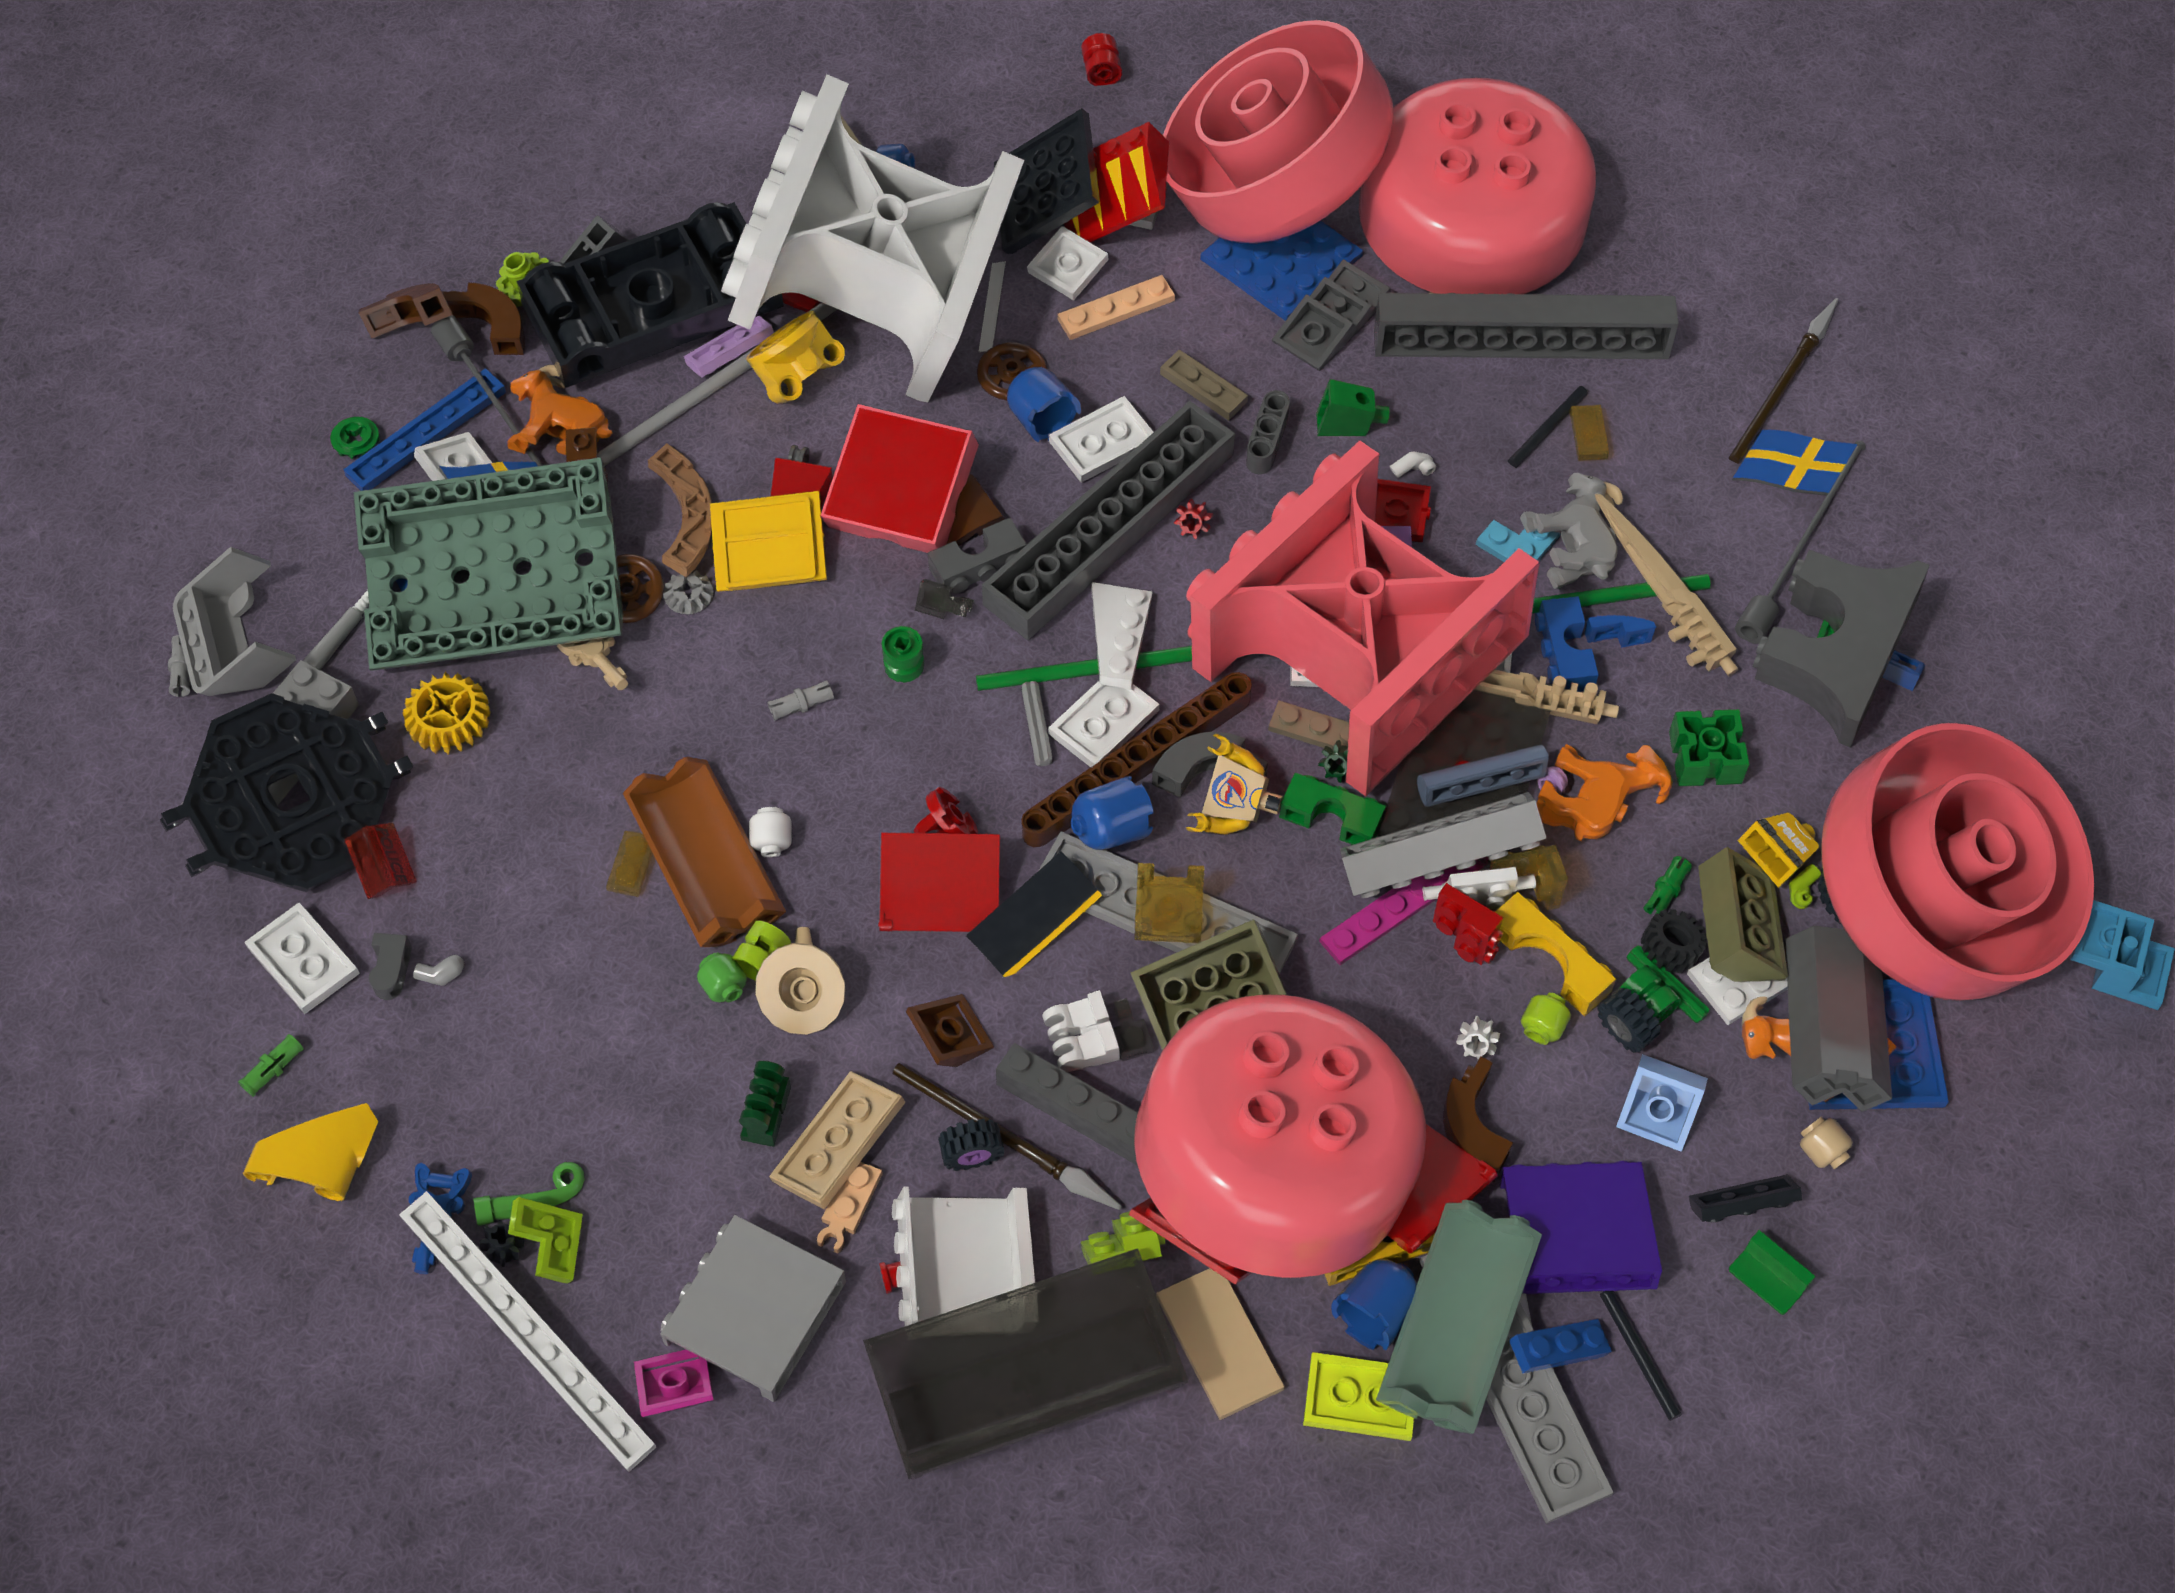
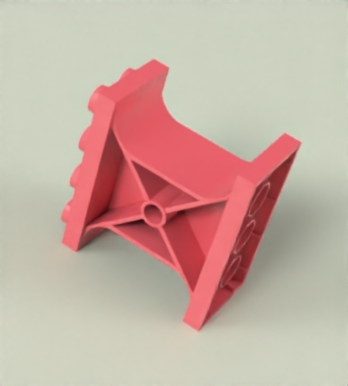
M1359 441L1342 457L1335 453L1327 456L1317 468L1313 477V484L1301 495L1294 491L1287 493L1276 505L1272 513L1271 522L1258 534L1253 530L1243 533L1233 545L1229 561L1216 573L1211 569H1206L1198 574L1191 583L1186 598L1191 603V623L1187 634L1192 639V669L1208 681L1212 682L1239 657L1250 654H1267L1281 659L1351 710L1346 782L1364 796H1367L1529 636L1539 561L1518 548L1494 573L1470 578L1456 576L1445 571L1375 523L1379 453L1362 441Z

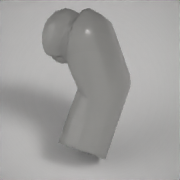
M451 955L434 967L418 963L414 969L413 978L444 986L462 973L464 960L458 955Z

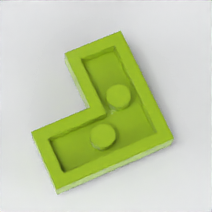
M518 1197L513 1200L508 1234L540 1242L535 1276L561 1283H570L574 1279L583 1214Z

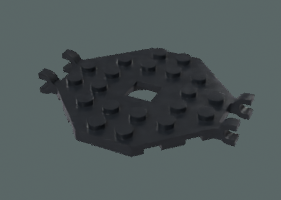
M271 693L213 719L183 804L161 813L162 818L160 819L166 832L179 826L185 820H189L206 850L186 860L187 864H185V867L190 876H196L210 866L216 865L299 891L308 892L365 864L375 834L373 827L376 830L392 780L400 779L410 774V769L414 767L408 756L386 765L370 735L386 730L385 725L388 724V720L384 713H377L361 722L352 718L345 719L329 714L330 711L305 703L303 705L285 700L283 696ZM295 773L310 800L287 811H281L267 786Z

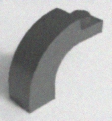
M1204 732L1186 737L1171 746L1159 759L1153 769L1152 785L1181 798L1194 777L1204 771L1215 769L1218 755L1211 753L1207 748L1209 746L1216 750L1220 747L1221 741L1214 737V734H1219L1227 738L1230 743H1234L1244 749L1246 739L1224 732ZM1251 752L1264 767V777H1267L1268 762L1257 753Z

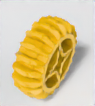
M445 672L442 678L437 679L432 674L431 682L426 683L421 680L420 689L411 688L412 697L405 698L406 708L403 709L404 725L406 730L409 731L411 739L415 743L419 742L424 750L430 746L431 750L436 754L442 746L444 752L449 755L451 746H456L461 752L463 742L466 741L473 746V735L482 738V728H488V717L491 714L488 705L489 700L487 695L484 694L482 687L478 683L474 684L470 676L463 679L462 675L457 672L453 678H450L449 674ZM432 704V707L428 711H426V709ZM470 707V710H469L468 714H467L466 717L461 721V720H460L461 717H462L465 713H467L466 709H468V708Z

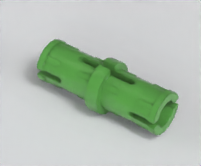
M288 1034L268 1055L264 1053L259 1058L260 1062L245 1077L238 1081L239 1085L254 1097L275 1075L279 1077L283 1073L282 1069L299 1052L304 1050L303 1046L292 1035ZM269 1066H271L262 1076H260L261 1073H263Z

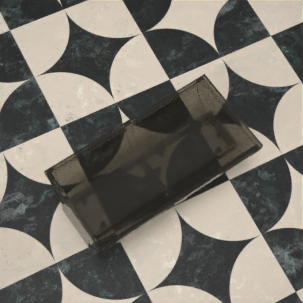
M1138 1248L863 1340L907 1477L911 1480L921 1478L923 1474L1041 1433L1045 1435L1054 1432L1056 1428L1169 1389L1181 1388L1184 1384L1188 1383L1186 1372Z

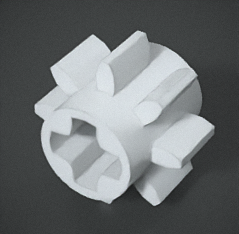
M1475 1016L1474 1022L1470 1025L1466 1022L1462 1023L1460 1031L1463 1034L1458 1035L1456 1044L1463 1045L1465 1057L1471 1055L1479 1060L1480 1056L1482 1057L1486 1052L1490 1055L1495 1054L1497 1047L1494 1043L1499 1041L1500 1033L1493 1032L1492 1020L1486 1022Z

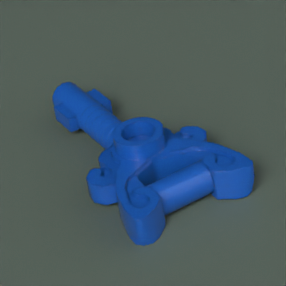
M419 1163L415 1166V1184L418 1191L413 1192L409 1196V1203L412 1204L427 1191L451 1218L452 1213L459 1214L464 1210L465 1204L461 1196L465 1193L471 1182L472 1172L469 1169L463 1168L454 1172L453 1175L432 1173L425 1164ZM429 1187L450 1189V1191L446 1194L434 1195L429 1192ZM422 1241L420 1242V1247H415L412 1262L416 1263L414 1272L428 1274L429 1266L435 1264L436 1256Z

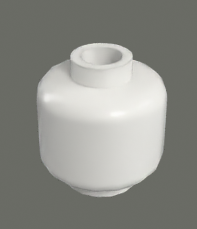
M781 808L758 809L757 814L751 817L749 821V842L753 849L761 851V855L764 857H777L781 855V851L790 847L792 844V821L787 814L783 813Z

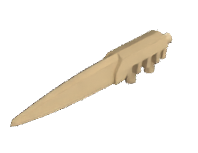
M1595 494L1600 508L1626 552L1662 602V607L1668 615L1673 616L1672 624L1674 626L1680 625L1668 632L1669 638L1676 642L1688 636L1691 640L1689 644L1691 650L1697 649V651L1686 656L1688 664L1693 667L1706 661L1707 665L1705 667L1708 671L1721 666L1728 676L1736 673L1738 667L1731 659L1736 653V647L1699 597L1688 589L1659 552L1603 495Z
M1494 670L1472 691L1515 702L1526 710L1592 724H1598L1601 715L1617 718L1619 710L1617 705L1604 703L1606 691L1600 690L1598 696H1596L1598 687L1595 683H1587L1583 693L1577 692V683H1572L1570 690L1565 689L1566 679L1562 676L1555 677L1552 686L1545 685L1547 677L1540 676V680H1538L1533 674L1520 672V675Z

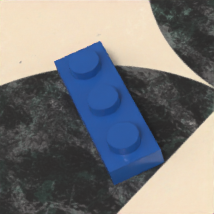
M1598 1319L1516 1334L1509 1340L1522 1373L1598 1359L1612 1352Z

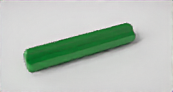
M1638 945L1629 952L1626 958L1636 969L1648 965L1662 979L1661 986L1668 985L1681 998V1003L1678 1007L1695 1023L1705 1019L1709 1013V1008L1670 972L1666 971V968L1663 966L1661 968L1657 967V960L1653 959L1650 961L1647 958L1649 953H1643L1642 946Z

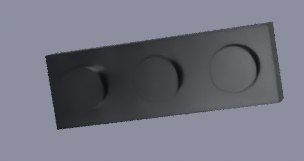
M1788 1174L1689 1196L1691 1209L1702 1222H1719L1724 1217L1737 1214L1751 1215L1756 1213L1757 1210L1769 1207L1783 1208L1792 1202L1802 1200L1801 1187Z

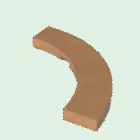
M666 443L648 459V468L664 479L675 493L682 512V525L675 541L662 555V563L687 578L700 563L709 546L712 535L710 514L712 500L704 479L693 469V464L679 451Z

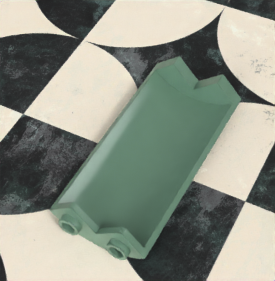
M1462 1200L1461 1203L1445 1204L1420 1274L1412 1303L1404 1319L1376 1400L1412 1418L1417 1419L1420 1416L1424 1419L1432 1420L1435 1426L1474 1434L1542 1234L1530 1227V1222L1523 1217L1511 1215L1509 1218L1494 1219L1481 1211L1482 1206L1478 1203Z

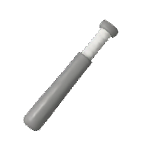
M368 589L361 596V599L355 603V606L350 607L339 621L306 656L303 662L319 670L322 669L353 628L363 618L364 609L369 607Z

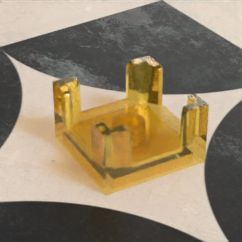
M1138 863L1134 940L1201 942L1204 866L1189 865L1187 878L1154 876V864Z

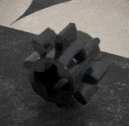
M499 1220L498 1224L492 1228H484L486 1239L479 1240L480 1251H487L486 1257L490 1262L494 1261L505 1267V1264L512 1258L517 1261L519 1260L518 1248L524 1247V1238L508 1234L509 1225Z

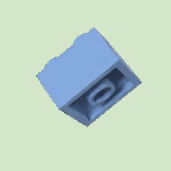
M1642 1054L1616 1127L1682 1152L1703 1097L1708 1078Z

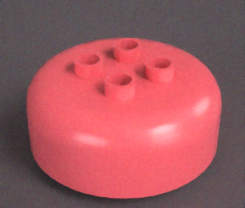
M1321 20L1303 21L1284 25L1263 33L1242 44L1219 60L1197 80L1179 102L1163 133V136L1169 141L1166 181L1196 221L1210 233L1222 239L1241 243H1263L1300 232L1322 220L1345 203L1364 184L1382 158L1390 138L1393 121V103L1387 84L1356 36L1340 24Z
M1462 78L1436 83L1413 93L1393 107L1392 128L1387 147L1376 168L1360 188L1359 215L1364 235L1373 251L1387 267L1406 281L1429 292L1437 294H1526L1558 277L1576 258L1583 245L1596 190V170L1593 153L1585 135L1573 119L1557 104L1538 92L1515 83L1489 78Z
M1958 723L1936 724L1916 730L1859 764L1838 787L1828 807L1822 834V867L1827 892L1835 913L1848 936L1870 962L1900 984L1916 992L1934 998L1956 1001L1981 999L1997 995L2048 973L2059 966L2071 955L2086 931L2093 905L2094 872L2091 852L2081 822L2071 802L2052 775L2028 752L1997 733L1984 728Z
M1255 995L1216 1004L1193 1017L1177 1031L1163 1049L1153 1069L1137 1114L1134 1145L1139 1172L1148 1194L1164 1218L1190 1243L1211 1257L1244 1271L1265 1276L1301 1278L1318 1276L1349 1266L1365 1257L1388 1235L1420 1174L1425 1151L1426 1121L1418 1090L1410 1074L1390 1047L1363 1023L1332 1006L1318 1001L1288 995Z

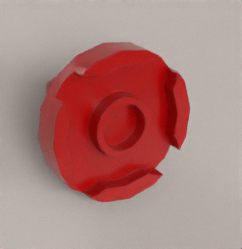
M938 787L927 794L926 803L931 813L915 826L914 833H927L937 830L936 833L978 834V830L968 811L962 814L956 806L960 801L948 790Z

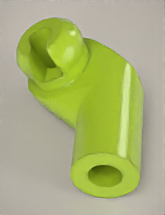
M1813 864L1807 866L1789 883L1790 901L1796 908L1805 909L1813 901L1810 886L1821 875L1820 870Z

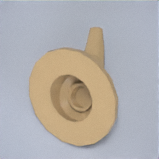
M799 927L796 929L795 943L777 948L763 961L756 976L755 995L762 1013L774 1026L788 1033L808 1035L825 1029L837 1018L845 1001V980L840 966L826 951L813 945L810 929L808 927Z

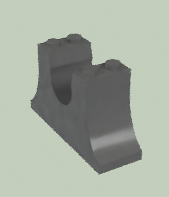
M1809 549L1805 560L1798 559L1793 570V579L1788 591L1793 592L1790 604L1808 616H1815L1826 620L1835 633L1822 638H1812L1804 636L1793 629L1773 627L1769 637L1762 636L1757 647V656L1752 666L1757 669L1755 679L1794 695L1809 704L1827 720L1834 730L1838 742L1851 748L1918 600L1930 565L1917 560L1909 565L1897 568H1865L1836 560Z

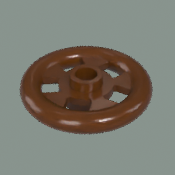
M1007 342L990 348L982 355L977 366V378L981 387L988 394L1007 401L1008 389L999 387L1002 381L1011 384L1013 379L1022 371L1033 367L1047 369L1044 358L1034 348L1022 343ZM1012 354L1013 358L1002 361L1000 356ZM1028 358L1033 365L1026 367L1022 360ZM989 367H997V375H989ZM1009 368H1015L1016 370L1010 371V370H1008V369H1009Z
M635 554L617 555L618 568L627 566L629 574L619 575L622 603L628 604L626 610L623 611V623L637 622L651 615L659 606L664 593L663 577L656 565L645 557ZM643 571L650 578V581L642 584L637 577ZM627 586L633 588V590L629 593L622 592V590ZM642 593H645L650 597L641 606L635 601L641 597Z

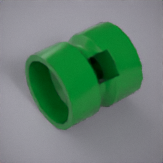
M905 626L894 627L887 631L881 643L885 673L896 682L905 683L915 680L924 669L923 642L920 634L911 627Z
M1646 965L1634 972L1620 988H1624V990L1626 988L1630 989L1632 994L1634 992L1637 993L1639 1000L1642 1001L1644 999L1648 1003L1646 1005L1647 1008L1653 1009L1655 1012L1653 1017L1658 1018L1661 1023L1677 1009L1681 1003V998L1668 985L1661 986L1662 979Z

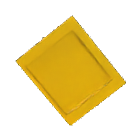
M819 491L710 504L712 550L714 554L717 592L827 580L824 549L825 535L823 533L822 518L820 517L821 502Z

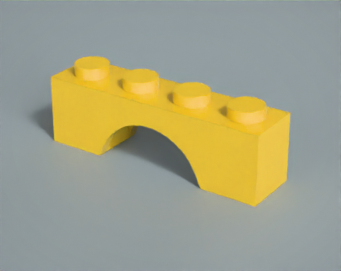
M1517 892L1495 911V913L1503 917L1500 928L1503 936L1500 941L1512 951L1522 947H1535L1550 953L1556 958L1564 973V984L1560 995L1584 1017L1612 992L1616 978L1606 965L1598 963L1593 959L1580 942H1574L1567 936L1559 923L1549 920L1541 913L1533 900L1525 898Z

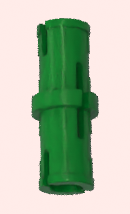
M1673 857L1664 876L1657 879L1655 883L1656 889L1643 907L1645 912L1652 914L1655 909L1656 913L1659 914L1661 910L1667 909L1673 897H1678L1681 892L1680 885L1692 869V865L1687 859H1684L1680 866L1679 863L1682 857Z

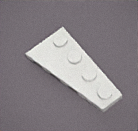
M1092 582L1091 591L1100 684L1131 689L1150 610L1152 591Z

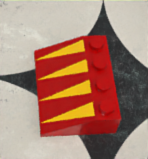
M1147 122L1093 148L1100 202L1064 223V226L1088 242H1092L1164 209L1169 141L1150 122Z

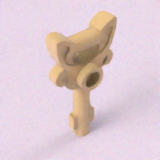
M614 637L557 645L562 653L569 656L570 663L573 666H578L583 662L584 665L599 667L605 674L603 676L604 680L610 687L615 686L618 690H624L627 687L626 673L621 667L616 669L606 657L611 652L609 647L615 644Z

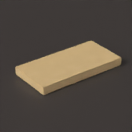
M850 1071L771 1173L770 1179L780 1187L825 1209L905 1104L903 1097Z
M1209 1268L1156 1293V1297L1219 1420L1284 1390L1280 1377L1226 1278Z

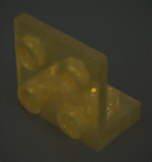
M1539 845L1527 851L1514 854L1508 852V855L1491 861L1489 870L1516 867L1518 877L1534 874L1536 879L1534 890L1538 901H1544L1547 910L1560 908L1568 878L1556 845L1547 847Z

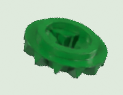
M350 417L342 420L334 427L330 436L333 449L340 456L348 455L351 459L355 455L363 456L367 451L375 447L376 442L380 441L376 424L365 417ZM360 434L362 441L354 440L351 443L349 436L357 437Z

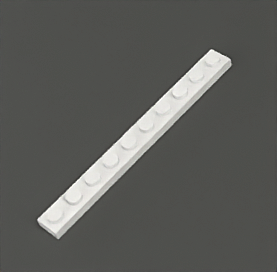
M427 1191L399 1214L403 1221L628 1472L656 1448L653 1441Z

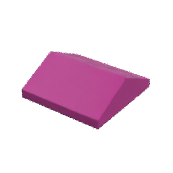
M686 1349L634 1362L642 1417L713 1400V1388L707 1360ZM699 1357L696 1360L643 1372L645 1369Z

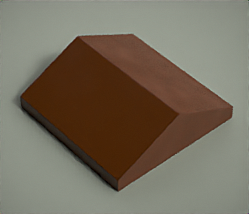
M963 994L911 1006L906 1010L937 1065L958 1067L994 1048ZM957 1004L961 1008L962 1012L964 1013L966 1019L968 1020L969 1024L971 1025L981 1044L978 1043L977 1039L975 1038L974 1034L972 1033L971 1029L969 1028L968 1024L966 1023L965 1019L963 1018L962 1014L957 1008Z

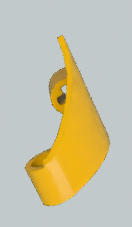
M365 1103L333 1112L278 1132L255 1144L243 1175L254 1182L256 1179L268 1181L267 1185H272L276 1177L300 1181L315 1186L314 1191L327 1199L343 1201L355 1171L360 1167L378 1120L369 1105Z

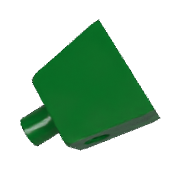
M1329 379L1316 412L1317 436H1366L1371 423H1388L1389 406L1375 405V392L1372 388Z

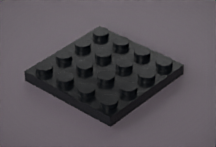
M1083 108L1009 153L1023 159L1024 163L1000 226L1002 250L1007 254H1013L1100 202L1089 113Z

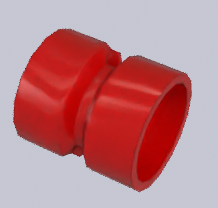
M1096 33L1087 37L1081 45L1087 80L1094 86L1115 84L1122 76V67L1115 38L1106 33Z

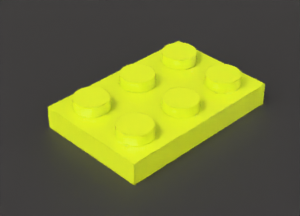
M1312 1352L1303 1426L1411 1441L1414 1418L1376 1400L1389 1363Z

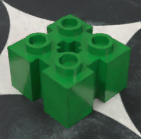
M1739 709L1714 710L1712 717L1702 718L1701 711L1675 712L1669 729L1672 753H1678L1674 764L1678 786H1703L1706 778H1715L1716 785L1742 784L1749 767V760L1745 742L1739 743L1743 733Z

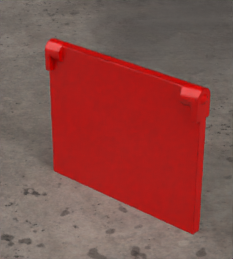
M881 833L879 930L972 931L999 907L1000 834Z
M1426 1124L1425 1151L1420 1174L1397 1221L1387 1236L1397 1242V1245L1412 1254L1436 1232L1446 1203H1461L1462 1200L1471 1201L1498 1176L1497 1172L1490 1165L1482 1160L1479 1161Z

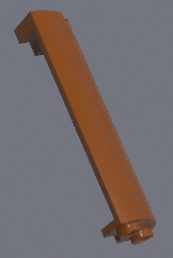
M684 757L675 763L673 769L666 776L643 773L634 778L632 784L623 792V795L700 947H717L737 941L735 936L738 933H744L751 929L755 921H764L772 924L786 913L781 900L753 847L750 845L749 839L707 760Z

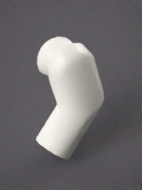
M1412 451L1389 467L1395 476L1399 478L1411 469H1420L1423 475L1428 476L1435 471L1436 464L1430 455Z

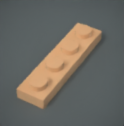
M1163 275L1061 312L1058 314V321L1068 338L1072 340L1175 301V294Z

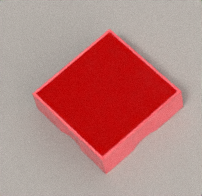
M858 404L820 517L828 528L866 538L886 539L902 547L926 553L946 545L955 519L957 501L963 487L966 485L979 446L973 432Z

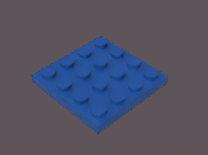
M1320 220L1300 232L1269 242L1241 243L1219 238L1201 253L1200 260L1286 321L1306 294L1310 296L1324 277L1329 278L1343 259L1353 265L1363 256V250Z
M1894 979L1883 980L1887 1038L1897 1046L1889 1055L1892 1099L1870 1109L1945 1108L1949 1101L1930 996L1916 992ZM1843 1093L1832 1097L1827 1102L1822 1101L1813 1106L1808 1102L1809 1110L1858 1109Z

